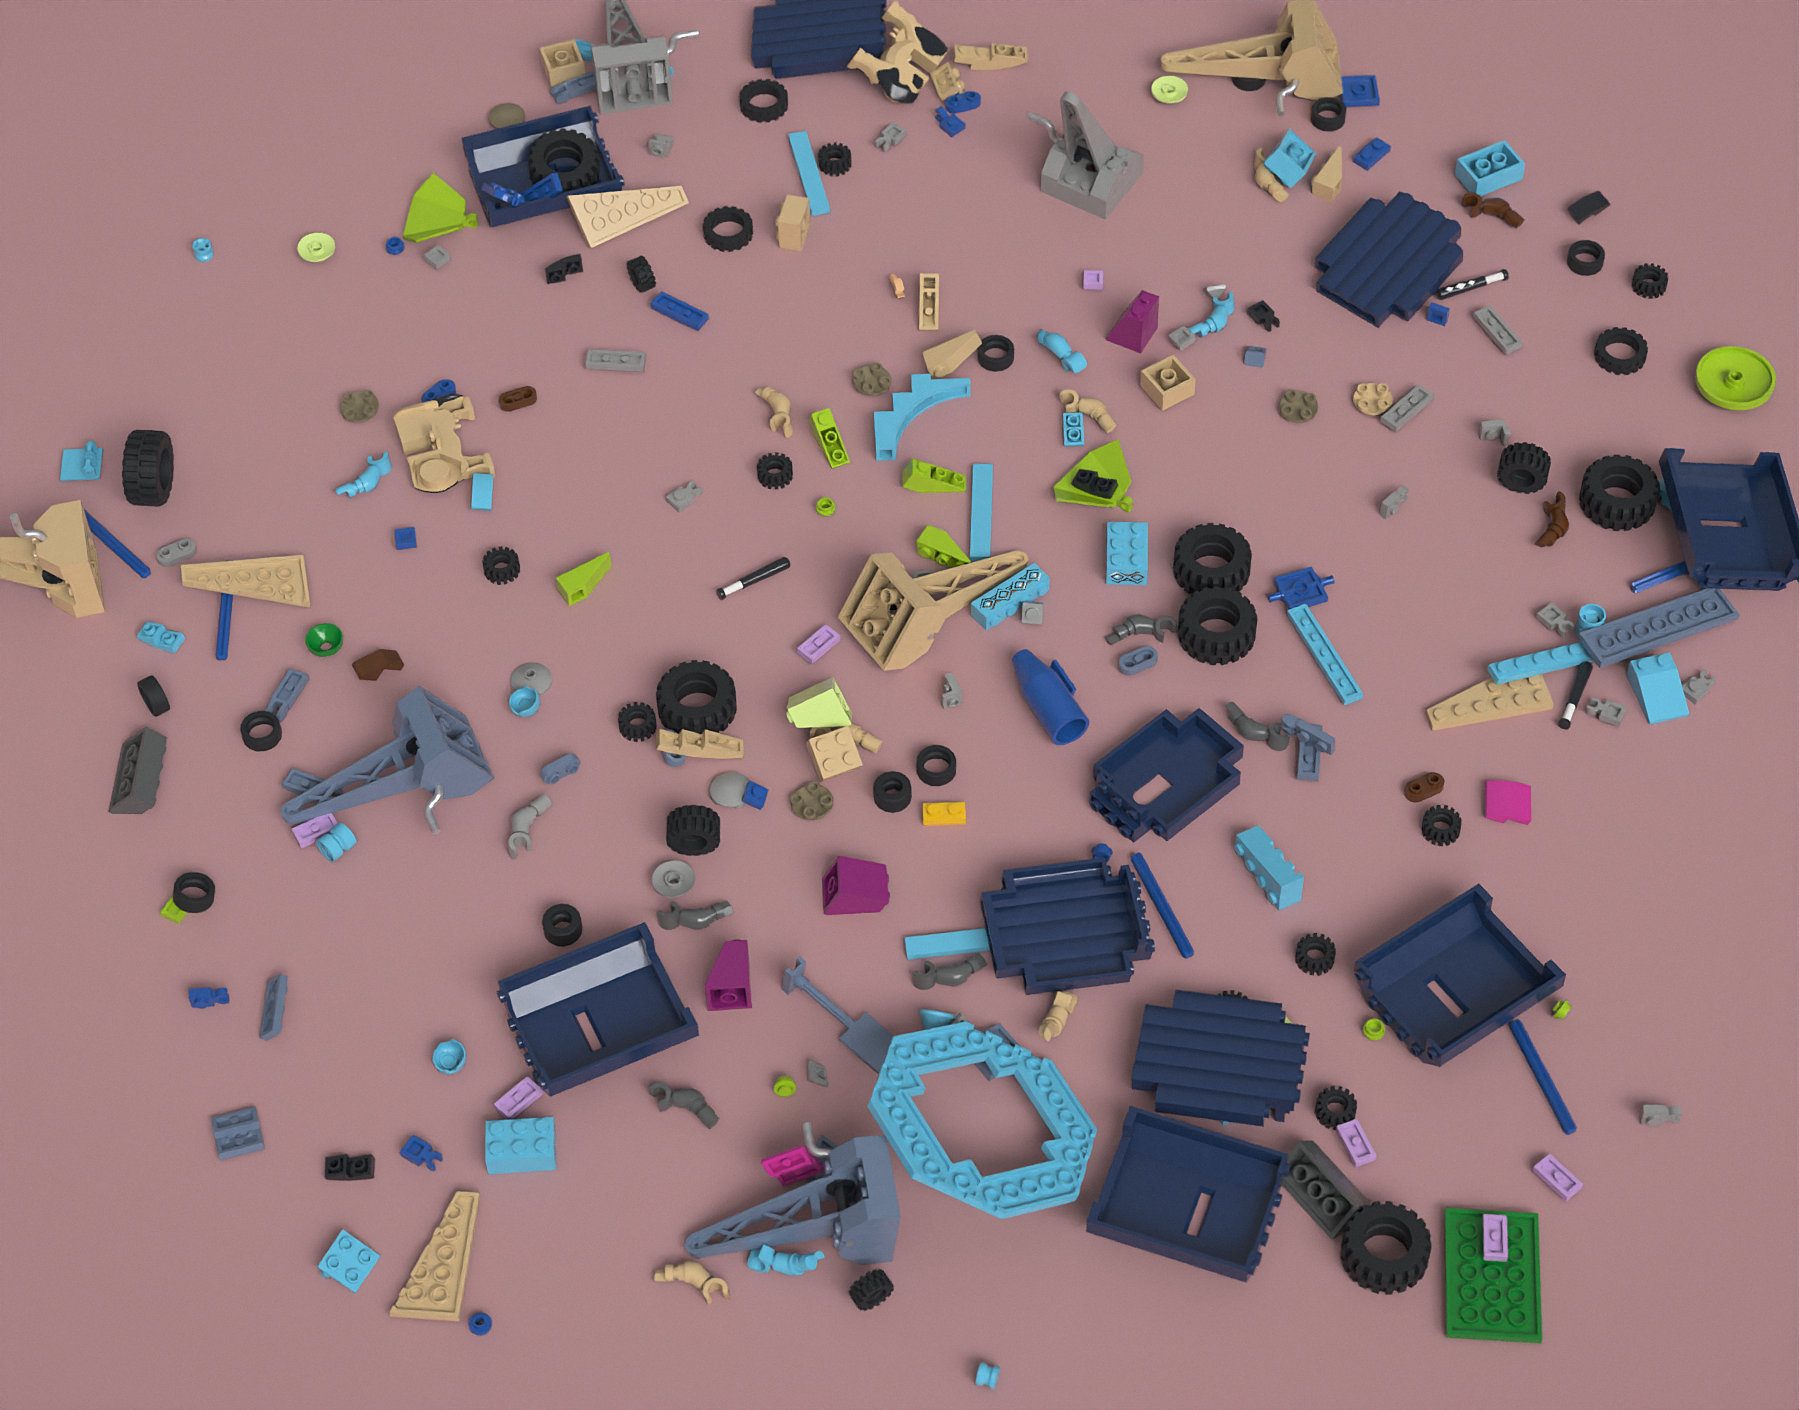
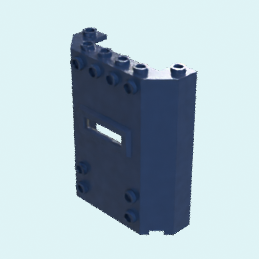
M591 106L462 138L470 177L489 228L570 208L566 196L622 191V186L625 185L623 176L619 175L614 164L609 162L611 159L608 150H604V139L600 138L597 132L596 123H599L596 112L593 113ZM560 128H566L568 131L570 129L577 130V133L582 132L585 134L586 139L589 137L598 149L600 175L596 185L521 203L516 207L481 190L484 183L490 185L491 182L501 185L506 189L514 190L519 194L532 187L528 168L529 150L536 139L540 140V136L544 133L549 134L550 130L555 129V131H559ZM558 158L552 161L548 167L557 172H570L575 170L580 163L571 158Z
M1664 449L1659 459L1660 469L1689 575L1698 581V585L1701 588L1780 591L1786 588V584L1794 580L1799 582V517L1780 453L1760 452L1754 465L1680 462L1685 453L1684 449ZM1701 520L1741 522L1742 527L1702 525Z
M1480 884L1475 885L1355 962L1354 975L1368 1006L1380 1015L1385 1025H1389L1394 1030L1396 1037L1400 1041H1404L1412 1055L1418 1057L1426 1064L1442 1066L1564 985L1566 974L1551 959L1543 966L1491 911L1493 897ZM1435 981L1464 1013L1456 1017L1430 989L1428 984Z
M645 922L498 981L499 990L496 992L499 1001L504 1003L510 1018L507 1020L511 1032L515 1031L517 1034L515 1039L519 1049L524 1048L525 1050L523 1056L527 1066L532 1065L534 1069L532 1075L535 1083L540 1084L541 1089L549 1097L699 1036L698 1024L690 1008H685L655 951L654 938ZM585 1012L602 1048L595 1051L592 1050L576 1015Z
M1130 1106L1123 1123L1122 1138L1097 1202H1093L1087 1218L1086 1232L1247 1283L1250 1276L1254 1275L1256 1266L1260 1265L1263 1254L1260 1252L1261 1246L1266 1247L1269 1233H1266L1268 1226H1273L1276 1214L1273 1213L1274 1208H1279L1283 1195L1279 1194L1284 1177L1288 1176L1291 1164L1287 1163L1288 1154ZM1204 1193L1211 1197L1198 1234L1194 1236L1187 1232L1200 1195Z

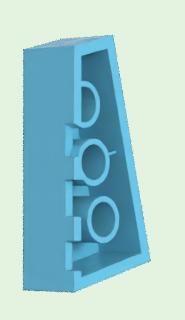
M1258 825L1237 834L1234 845L1235 852L1244 859L1247 870L1254 874L1258 886L1267 893L1269 902L1272 905L1274 904L1279 911L1301 901L1304 876L1300 872L1297 874L1294 872L1295 866L1291 861L1285 862L1283 852L1279 848L1274 849L1273 841Z

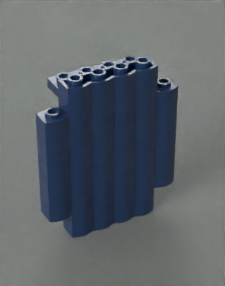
M775 0L776 5L754 7L751 48L754 68L772 67L775 79L859 69H850L847 66L860 48L865 53H870L873 57L880 59L883 54V46H886L885 35H883V33H886L885 20L882 19L886 13V10H884V8H887L886 0Z
M1399 191L1386 206L1381 200L1370 198L1315 257V268L1324 272L1316 282L1317 292L1377 328L1392 313L1408 322L1463 261V250L1457 244L1458 239L1461 237V226L1456 220L1445 218L1442 212L1430 209L1426 203L1414 200L1409 193Z
M1105 858L1003 870L1001 878L1003 890L981 893V912L996 979L1022 976L1026 995L1130 982L1131 975H1134L1132 961L1151 959L1152 952H1155L1154 940L1150 939L1149 936L1150 922L1145 919L1144 915L1146 913V905L1144 900L1141 901L1140 898L1141 884L1139 881H1136L1135 873L1131 872L1129 865H1121L1118 876H1112L1111 867L1106 864Z
M1176 990L1172 1008L1147 1004L1145 1006L1132 1072V1089L1156 1092L1155 1112L1263 1127L1265 1118H1269L1270 1109L1273 1108L1276 1109L1275 1121L1284 1122L1285 1115L1290 1114V1111H1294L1295 1103L1300 1102L1301 1089L1297 1088L1298 1084L1303 1083L1304 1071L1300 1069L1301 1065L1306 1064L1307 1052L1303 1050L1304 1046L1309 1045L1310 1033H1306V1025L1285 1023L1286 1011H1282V1003Z

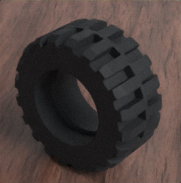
M560 128L559 131L554 129L550 130L549 134H542L540 140L536 139L529 150L528 168L532 185H535L551 173H558L563 190L560 193L596 185L600 175L598 149L589 137L586 139V135L582 132L577 133V130L573 129L568 131L566 128ZM558 158H571L580 163L575 170L570 172H557L548 167L552 161Z
M134 430L128 435L123 452L122 484L126 500L132 505L162 506L167 502L172 489L174 454L171 438L164 431Z
M1620 454L1613 455V457L1608 455L1602 457V460L1594 461L1586 469L1579 494L1580 506L1584 514L1588 518H1592V522L1596 525H1602V528H1612L1613 531H1619L1620 529L1629 531L1633 527L1636 529L1641 527L1642 523H1647L1650 517L1653 516L1660 492V483L1655 472L1651 471V467L1647 464H1642V460L1632 459L1628 455L1625 457L1620 456ZM1613 487L1628 490L1634 496L1618 498L1608 494L1605 489Z
M1207 523L1204 526L1203 524L1197 525L1195 529L1190 528L1186 531V534L1180 536L1175 545L1174 577L1181 588L1184 587V591L1188 594L1196 591L1201 592V589L1206 587L1212 589L1213 586H1219L1222 589L1228 587L1231 588V591L1235 592L1237 590L1240 592L1243 586L1247 584L1250 576L1252 559L1250 544L1246 539L1244 540V536L1240 532L1236 533V529L1232 527L1227 528L1225 524L1213 525V523ZM1205 556H1217L1226 560L1228 564L1218 568H1210L1201 565L1196 560Z
M1213 586L1212 589L1206 587L1202 588L1201 592L1196 591L1192 593L1191 597L1185 599L1179 610L1178 639L1184 651H1188V655L1192 658L1196 657L1202 663L1209 662L1210 665H1216V663L1227 665L1230 661L1234 663L1239 660V657H1245L1254 646L1256 638L1257 614L1255 613L1254 605L1250 604V600L1246 596L1242 597V593L1237 590L1235 592L1231 591V588L1225 587V589L1219 588V586ZM1220 619L1230 623L1234 628L1225 632H1213L1205 629L1200 624L1208 620Z
M691 660V663H686L685 661L680 663L678 667H672L669 669V673L666 672L661 677L662 681L657 685L656 700L658 715L665 728L674 730L678 734L682 729L702 734L705 729L719 733V731L723 732L728 728V723L731 724L737 711L734 681L729 676V673L725 669H721L719 665L715 663L711 665L709 661L704 660L702 662ZM694 693H704L714 698L710 703L701 707H688L679 703L684 697Z
M1379 1201L1373 1202L1371 1207L1364 1205L1360 1208L1359 1212L1355 1211L1350 1216V1220L1346 1222L1340 1251L1343 1267L1346 1272H1350L1349 1277L1354 1282L1358 1280L1360 1287L1364 1289L1369 1287L1373 1293L1379 1294V1291H1385L1386 1295L1393 1294L1395 1290L1398 1293L1404 1292L1407 1286L1412 1288L1417 1284L1418 1280L1422 1279L1428 1267L1432 1248L1431 1234L1429 1229H1425L1426 1223L1422 1218L1417 1219V1213L1412 1209L1408 1211L1406 1206L1399 1204V1206L1392 1205L1393 1202L1386 1201L1385 1204H1380ZM1387 1235L1399 1240L1405 1246L1408 1253L1396 1260H1382L1373 1256L1366 1249L1364 1243L1374 1236Z

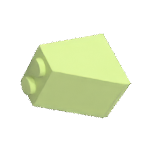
M834 677L788 698V705L786 706L788 711L786 715L790 723L794 722L797 728L841 727L852 724V712Z

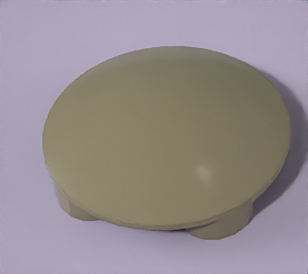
M503 103L490 111L489 121L494 127L499 129L525 122V112L517 104Z
M878 362L856 369L853 375L855 388L859 392L870 396L885 393L890 388L892 382L889 372Z
M1290 389L1281 398L1279 411L1288 421L1303 423L1311 420L1317 414L1318 402L1313 393Z
M371 390L346 393L342 398L340 412L350 422H364L377 413L379 402Z
M812 781L798 789L791 796V807L793 812L801 819L818 820L831 811L833 796L826 787L819 785L816 781Z

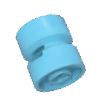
M1592 603L1582 606L1576 625V635L1578 636L1580 632L1605 624V610L1601 606Z
M341 822L330 829V834L323 835L316 840V845L320 852L331 862L339 859L343 854V850L349 851L357 844L354 834Z

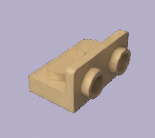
M947 62L930 72L942 101L958 92L959 94L965 93L963 89L966 87L963 81L959 79L961 75L956 66L952 67Z

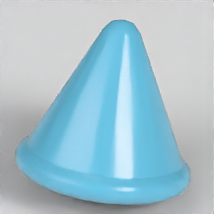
M929 1009L919 1010L925 1030L950 1025L956 1018L954 1014Z

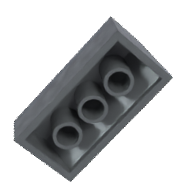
M145 727L122 743L109 813L143 814L154 807L156 791L160 784L159 775L163 768V755L166 752L167 737Z
M1313 1140L1299 1141L1288 1154L1287 1163L1291 1164L1288 1176L1283 1178L1282 1185L1331 1240L1344 1232L1346 1222L1350 1220V1216L1355 1211L1359 1212L1360 1208L1364 1205L1372 1206Z

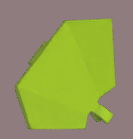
M432 173L413 195L403 238L417 243L456 230L463 231V227L478 228L477 213H470L466 216V200L436 174Z
M1119 439L1090 451L1053 487L1056 501L1110 507L1112 509L1118 506L1129 513L1133 509V505H1131L1133 499L1125 496V493L1131 484V478ZM1078 470L1097 471L1098 476L1101 478L1117 480L1118 487L1112 498L1106 499L1094 496L1072 486V481Z

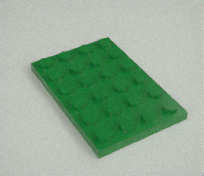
M1445 1208L1446 1338L1541 1344L1542 1315L1538 1213ZM1483 1214L1507 1216V1262L1483 1260Z

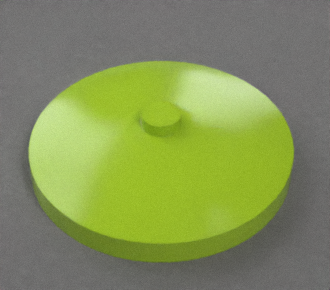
M1725 346L1716 348L1701 358L1697 366L1695 380L1701 394L1713 404L1730 410H1749L1759 407L1769 400L1775 388L1776 374L1770 362L1759 353L1744 347Z

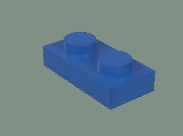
M1376 137L1353 157V163L1368 171L1390 152L1391 145Z

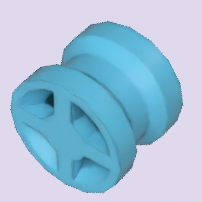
M199 238L193 242L192 248L196 260L207 262L212 259L213 250L210 240Z
M981 1362L976 1377V1385L982 1386L984 1384L988 1385L990 1389H995L1000 1366L994 1365L991 1367L987 1363Z

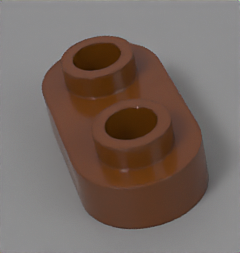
M531 386L517 388L499 396V406L503 411L507 412L530 406L537 401V392Z
M1435 772L1425 774L1408 782L1405 786L1404 795L1410 802H1421L1442 792L1445 783L1444 778Z

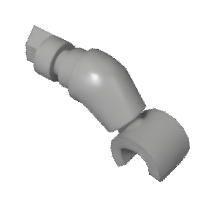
M542 794L532 801L528 807L517 810L511 819L512 835L508 841V853L511 859H515L517 856V846H525L527 851H532V841L528 836L529 829L536 816H540L552 805L547 795Z

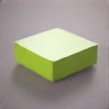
M173 896L160 911L162 917L177 924H180L188 913L175 905Z

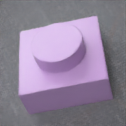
M1084 270V289L1103 290V271Z

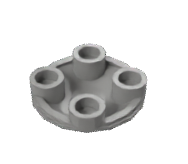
M736 772L719 775L710 786L712 802L724 807L742 808L745 805L742 802V797L749 780L744 775Z

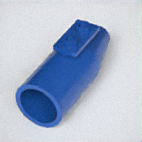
M1028 649L1017 652L1012 658V663L1023 698L1054 744L1066 745L1080 738L1089 727V719L1073 697L1076 688L1066 675L1064 669L1057 660H1053L1051 666H1048Z

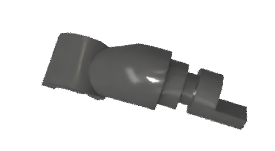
M1137 614L1128 617L1127 621L1123 622L1122 625L1119 624L1113 627V633L1106 636L1105 639L1109 645H1112L1126 638L1127 635H1151L1154 632L1155 638L1163 643L1165 632L1162 629H1168L1171 633L1177 632V622L1170 616H1162L1155 622V619Z
M1234 702L1226 705V708L1231 712L1229 720L1236 725L1238 733L1245 739L1252 741H1264L1267 739V745L1276 751H1282L1288 747L1290 737L1286 734L1280 735L1282 723H1274L1268 729L1267 725L1258 723L1252 718L1245 716L1244 712Z
M672 901L670 904L671 913L657 911V920L659 926L665 930L675 929L679 925L694 930H701L709 927L710 923L714 922V919L719 920L734 912L728 901L711 905V909L707 907L705 909H683L682 911H680V906Z
M979 953L966 959L964 963L938 967V970H935L933 963L925 960V973L913 972L912 981L914 986L920 990L932 988L936 981L937 984L954 987L966 982L971 974L985 967L987 963Z
M661 1082L654 1083L649 1087L648 1091L651 1096L665 1095L664 1100L658 1101L660 1112L668 1110L672 1104L674 1107L685 1108L689 1112L698 1114L697 1117L709 1130L719 1120L715 1111L709 1105L707 1106L704 1100L705 1097L693 1088L675 1089L674 1092H671L669 1086Z

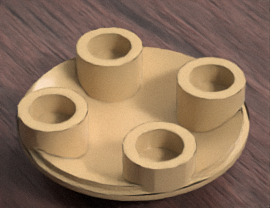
M1361 383L1354 392L1353 402L1362 413L1379 415L1391 407L1393 398L1385 383Z

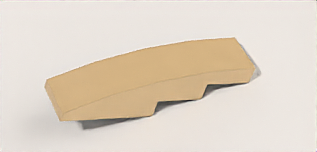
M659 729L656 733V750L699 758L733 759L743 758L744 756L742 739L706 729L702 734L684 729L679 734Z

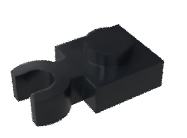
M1264 300L1248 307L1247 314L1258 325L1264 323L1265 329L1268 332L1271 331V324H1274L1277 328L1279 327L1280 320L1274 316V311Z

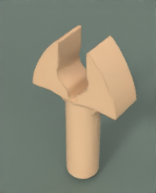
M891 274L889 279L894 287L895 298L905 297L901 278Z

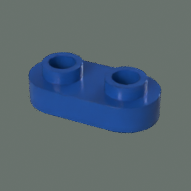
M975 91L949 96L945 100V109L952 114L976 109L981 104V96Z
M449 379L439 381L422 395V403L450 394H456L455 383Z

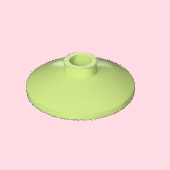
M1163 76L1154 81L1151 91L1153 96L1161 102L1176 103L1187 96L1188 86L1181 78Z
M312 233L300 240L297 249L300 257L304 260L319 262L329 258L334 253L336 246L331 236L324 233Z

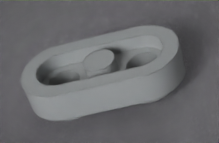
M185 538L160 548L156 556L161 566L170 567L193 557L197 549L193 540Z

